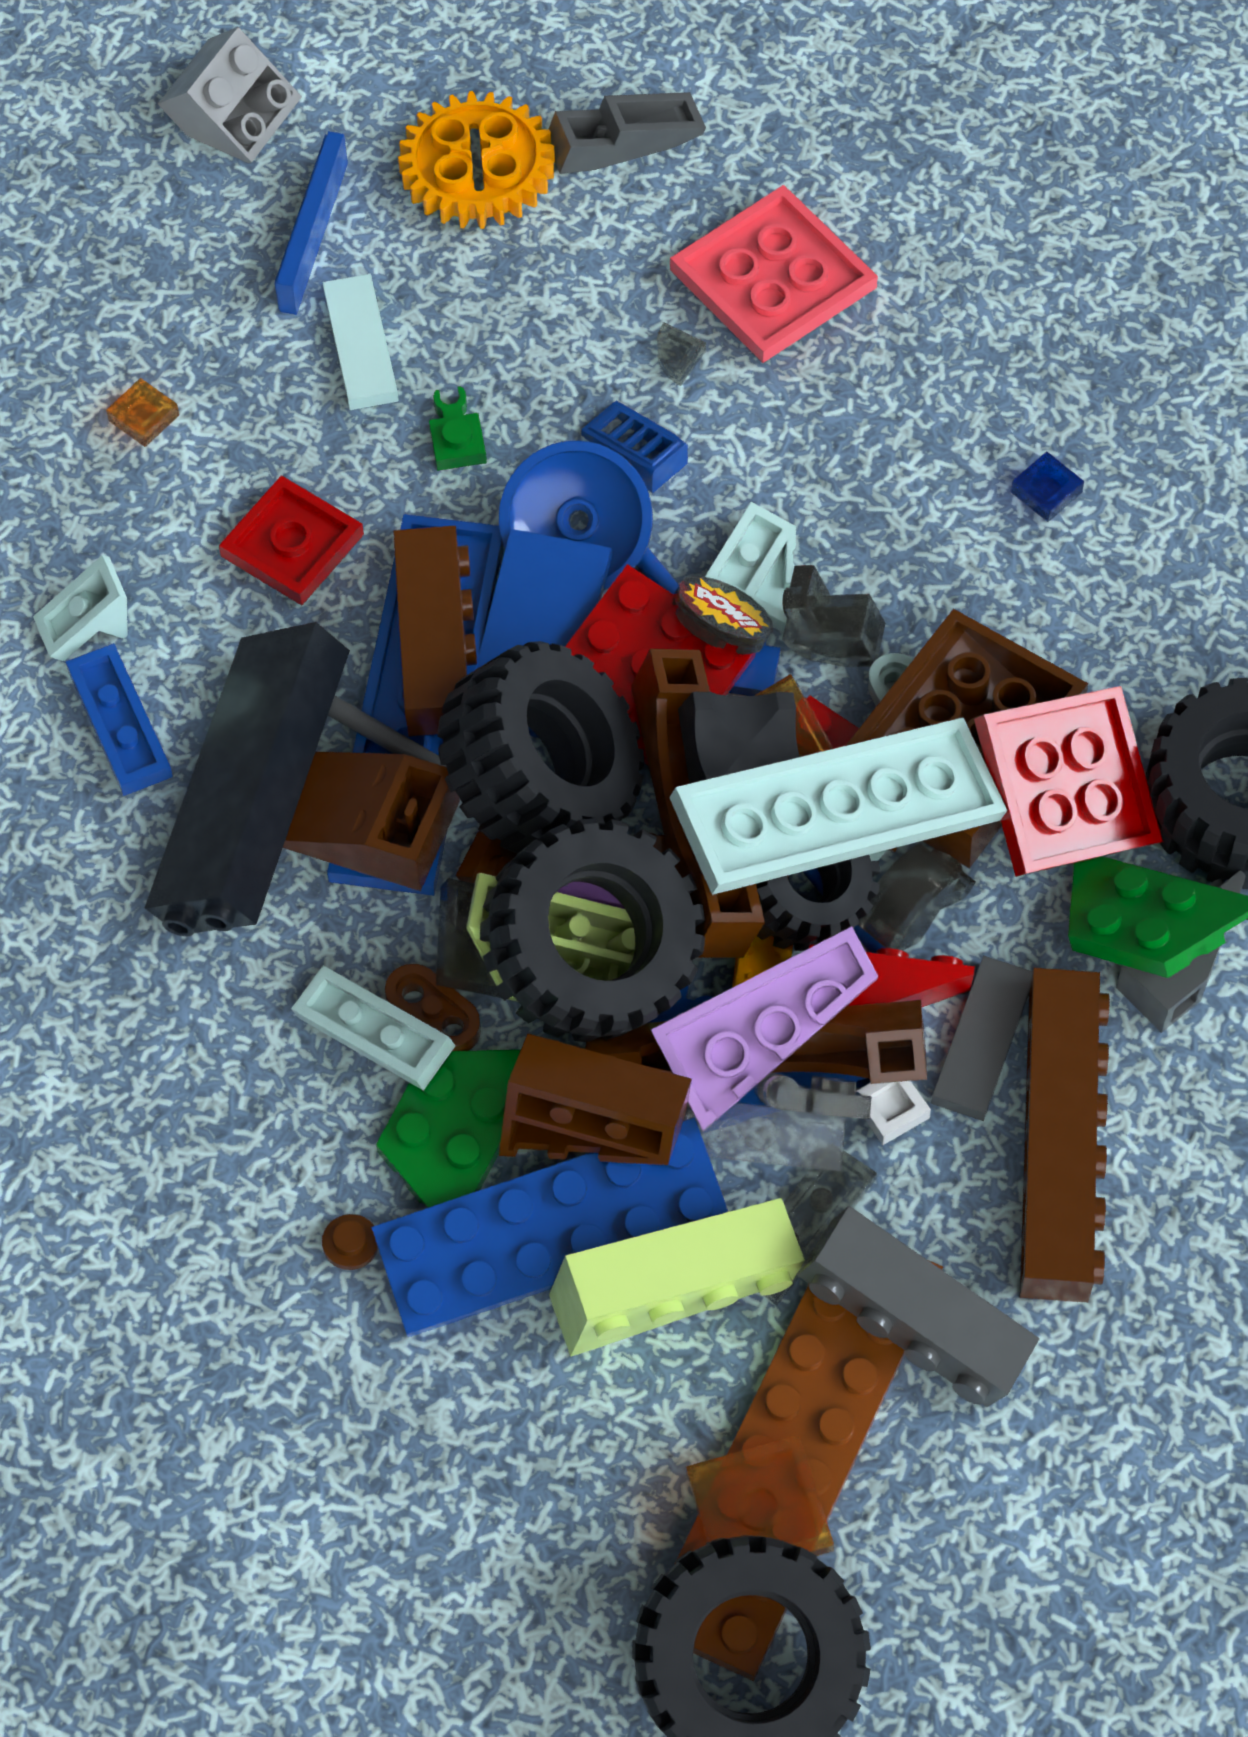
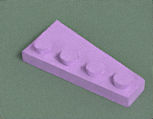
M850 927L651 1029L672 1073L692 1078L688 1104L702 1131L704 1132L874 983L878 979V975L853 927Z

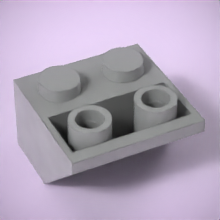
M239 27L209 38L158 102V105L188 137L246 163H252L302 96Z

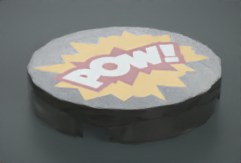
M703 576L686 577L679 584L672 597V605L678 606L675 614L680 623L693 635L716 648L720 647L723 649L726 643L739 646L736 650L738 654L757 653L766 645L773 632L772 620L759 603L738 588L720 580Z

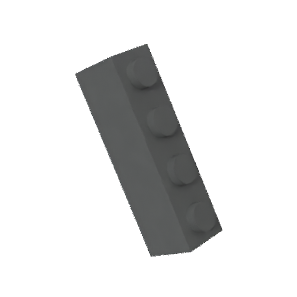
M851 1206L845 1208L830 1221L797 1275L809 1283L811 1292L819 1299L832 1305L839 1304L858 1317L857 1322L865 1331L876 1337L888 1338L905 1350V1356L910 1362L923 1370L937 1372L953 1383L952 1387L960 1397L973 1404H983L989 1407L1007 1396L1040 1339Z

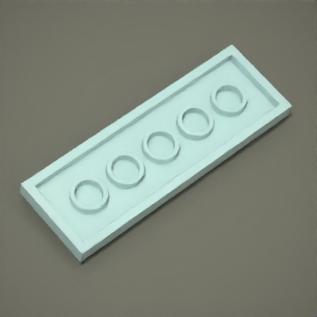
M964 718L679 786L674 789L670 796L672 805L712 895L997 822L1008 811Z

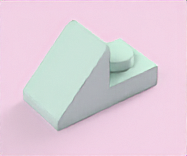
M101 555L33 616L51 658L65 661L98 631L123 639L127 637V597L110 557Z

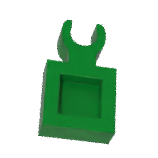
M461 386L457 387L459 400L453 404L443 403L440 399L439 390H435L433 395L435 412L440 417V419L429 420L437 471L487 463L479 413L464 415L467 411L466 392Z

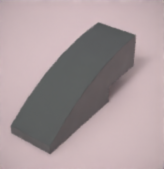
M684 92L604 96L599 109L555 111L548 129L551 132L550 144L554 145L556 166L559 173L564 174L597 170L677 147L703 135L706 126L691 93Z

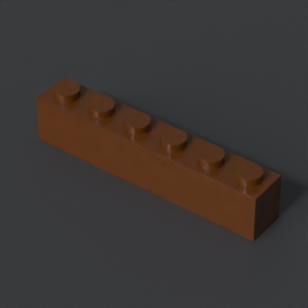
M1034 968L1032 973L1028 1003L1019 1298L1088 1303L1093 1285L1103 1284L1104 1250H1095V1231H1104L1105 1197H1096V1179L1105 1178L1106 1145H1097V1127L1106 1126L1108 1096L1107 1094L1098 1093V1076L1107 1075L1109 1045L1108 1043H1099V1026L1108 1025L1110 996L1109 993H1100V972Z

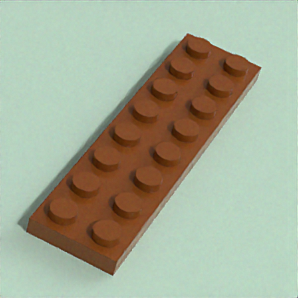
M930 1261L935 1266L943 1270V1266ZM808 1284L678 1558L688 1551H694L705 1546L706 1542L720 1538L740 1537V1535L762 1536L783 1540L813 1553L902 1362L905 1350L888 1338H879L865 1331L858 1324V1317L839 1304L832 1305L822 1301L811 1292ZM757 1595L739 1596L727 1600L713 1609L702 1622L695 1638L693 1653L754 1681L787 1608L770 1598Z

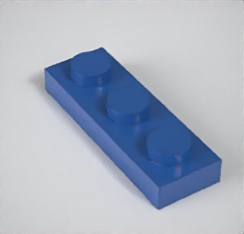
M113 643L66 661L70 678L123 796L172 778L171 766L115 644Z

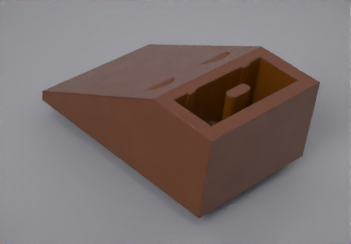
M316 751L283 848L421 891L460 799L456 791L450 792L445 780L446 776L449 775L445 766L406 754Z

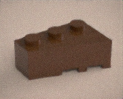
M527 1034L508 1081L499 1156L516 1157L518 1149L548 1150L549 1159L566 1160L569 1152L598 1153L600 1162L668 1165L686 1115L692 1078L568 1045L557 1040Z

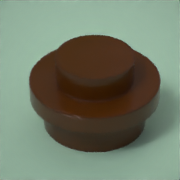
M346 1214L332 1220L325 1228L322 1236L323 1252L328 1261L344 1270H355L369 1264L378 1251L377 1242L372 1230L373 1223L367 1218L356 1214Z

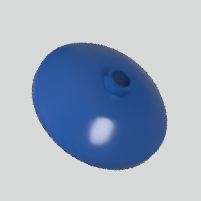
M588 441L559 442L546 446L530 455L517 467L508 480L499 507V530L505 549L510 529L611 547L612 557L604 590L610 588L627 564L634 569L636 568L647 550L653 528L652 502L646 484L640 474L619 453L601 444ZM578 511L585 512L589 519L588 525L582 530H574L570 523L572 515Z

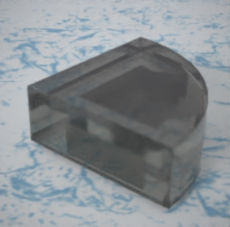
M663 322L657 336V359L666 376L681 386L705 354L706 342Z

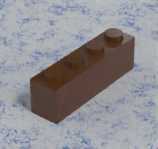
M456 525L393 530L404 705L408 737L438 734L439 720L444 715L442 709L448 693L454 690L455 684L468 675L467 666L477 665L475 634H465L464 621L474 620L471 589L461 590V577L471 576L468 545L458 546Z

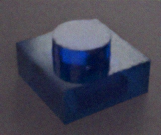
M1046 451L1012 481L1011 493L1049 522L1083 492L1084 480Z

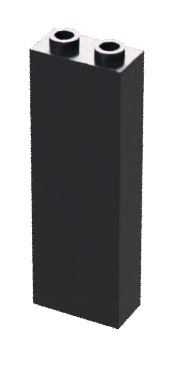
M317 622L241 637L144 907L162 921V925L167 931L175 935L188 937L198 932L213 930L229 931L235 927L256 925L350 652L348 648Z

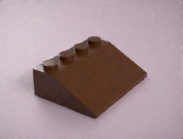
M953 608L846 746L964 718L985 762L974 721L975 718L984 714L1087 693L1088 683ZM1001 820L923 840V842L970 869L1001 828Z

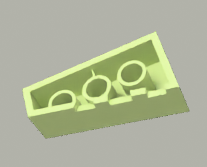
M779 1198L566 1255L551 1288L549 1297L569 1354L572 1357L706 1310H717L727 1307L738 1299L758 1292L762 1296L781 1292L793 1284L792 1280H794L805 1259L783 1200Z

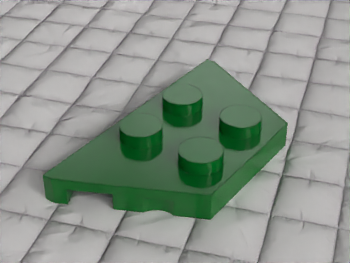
M1104 856L1074 863L1068 930L1072 951L1169 978L1189 966L1191 961L1197 956L1208 954L1225 944L1224 933L1244 920H1248V896Z
M521 1049L452 1051L424 1091L409 1082L376 1143V1148L388 1166L404 1180L406 1187L419 1203L422 1202L426 1208L479 1191L482 1188L499 1155L508 1081Z

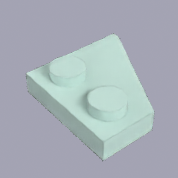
M751 502L703 579L710 587L720 588L725 594L735 591L739 601L748 602L754 610L762 611L759 616L763 618L764 623L786 634L789 633L795 621V612H792V601L795 585L793 553L796 548V526Z

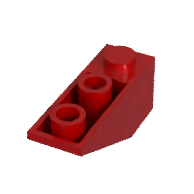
M881 948L876 950V953L866 952L878 975V979L847 1006L921 1000L922 1007L971 991L975 966L963 965L961 959L947 955L933 956L931 960L909 958L908 953L894 948Z

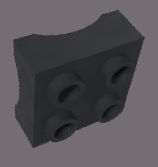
M692 692L678 708L689 784L799 757L796 740V705L793 692H774L757 696H725L712 692Z

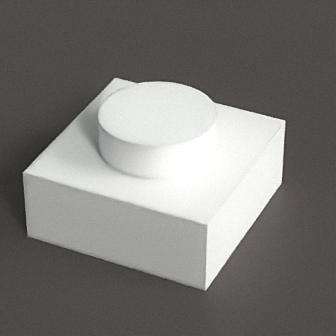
M911 1081L869 1083L853 1092V1104L882 1145L930 1118L931 1109Z

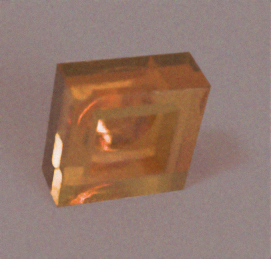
M142 378L136 381L106 409L109 422L144 447L150 444L179 416L177 403Z

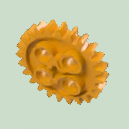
M469 91L467 102L460 103L457 97L452 94L449 95V107L444 108L434 101L432 103V116L418 112V126H406L407 139L400 140V156H398L403 189L410 190L411 202L413 204L423 202L425 215L428 216L439 209L441 223L443 224L448 222L453 216L459 217L460 228L464 229L469 219H476L480 229H484L487 218L494 217L496 222L502 226L505 222L504 213L510 212L517 218H521L522 203L535 208L537 206V193H548V180L554 178L555 163L554 145L550 144L551 132L549 129H542V117L540 115L529 118V106L527 104L513 110L512 97L510 96L498 104L494 101L493 92H489L484 101H477L473 91ZM474 128L479 130L484 184L482 191H476L474 188L470 130Z

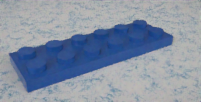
M693 1117L683 1121L668 1165L600 1162L598 1153H588L373 1226L372 1230L406 1335L409 1338L550 1290L566 1255L728 1212L697 1121Z

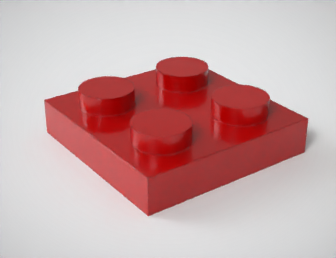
M281 475L219 544V550L222 558L302 606L364 535L363 524Z

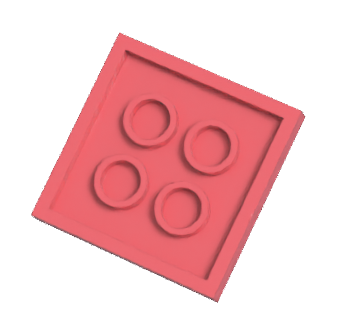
M785 185L777 188L670 258V271L762 363L875 290L878 276Z

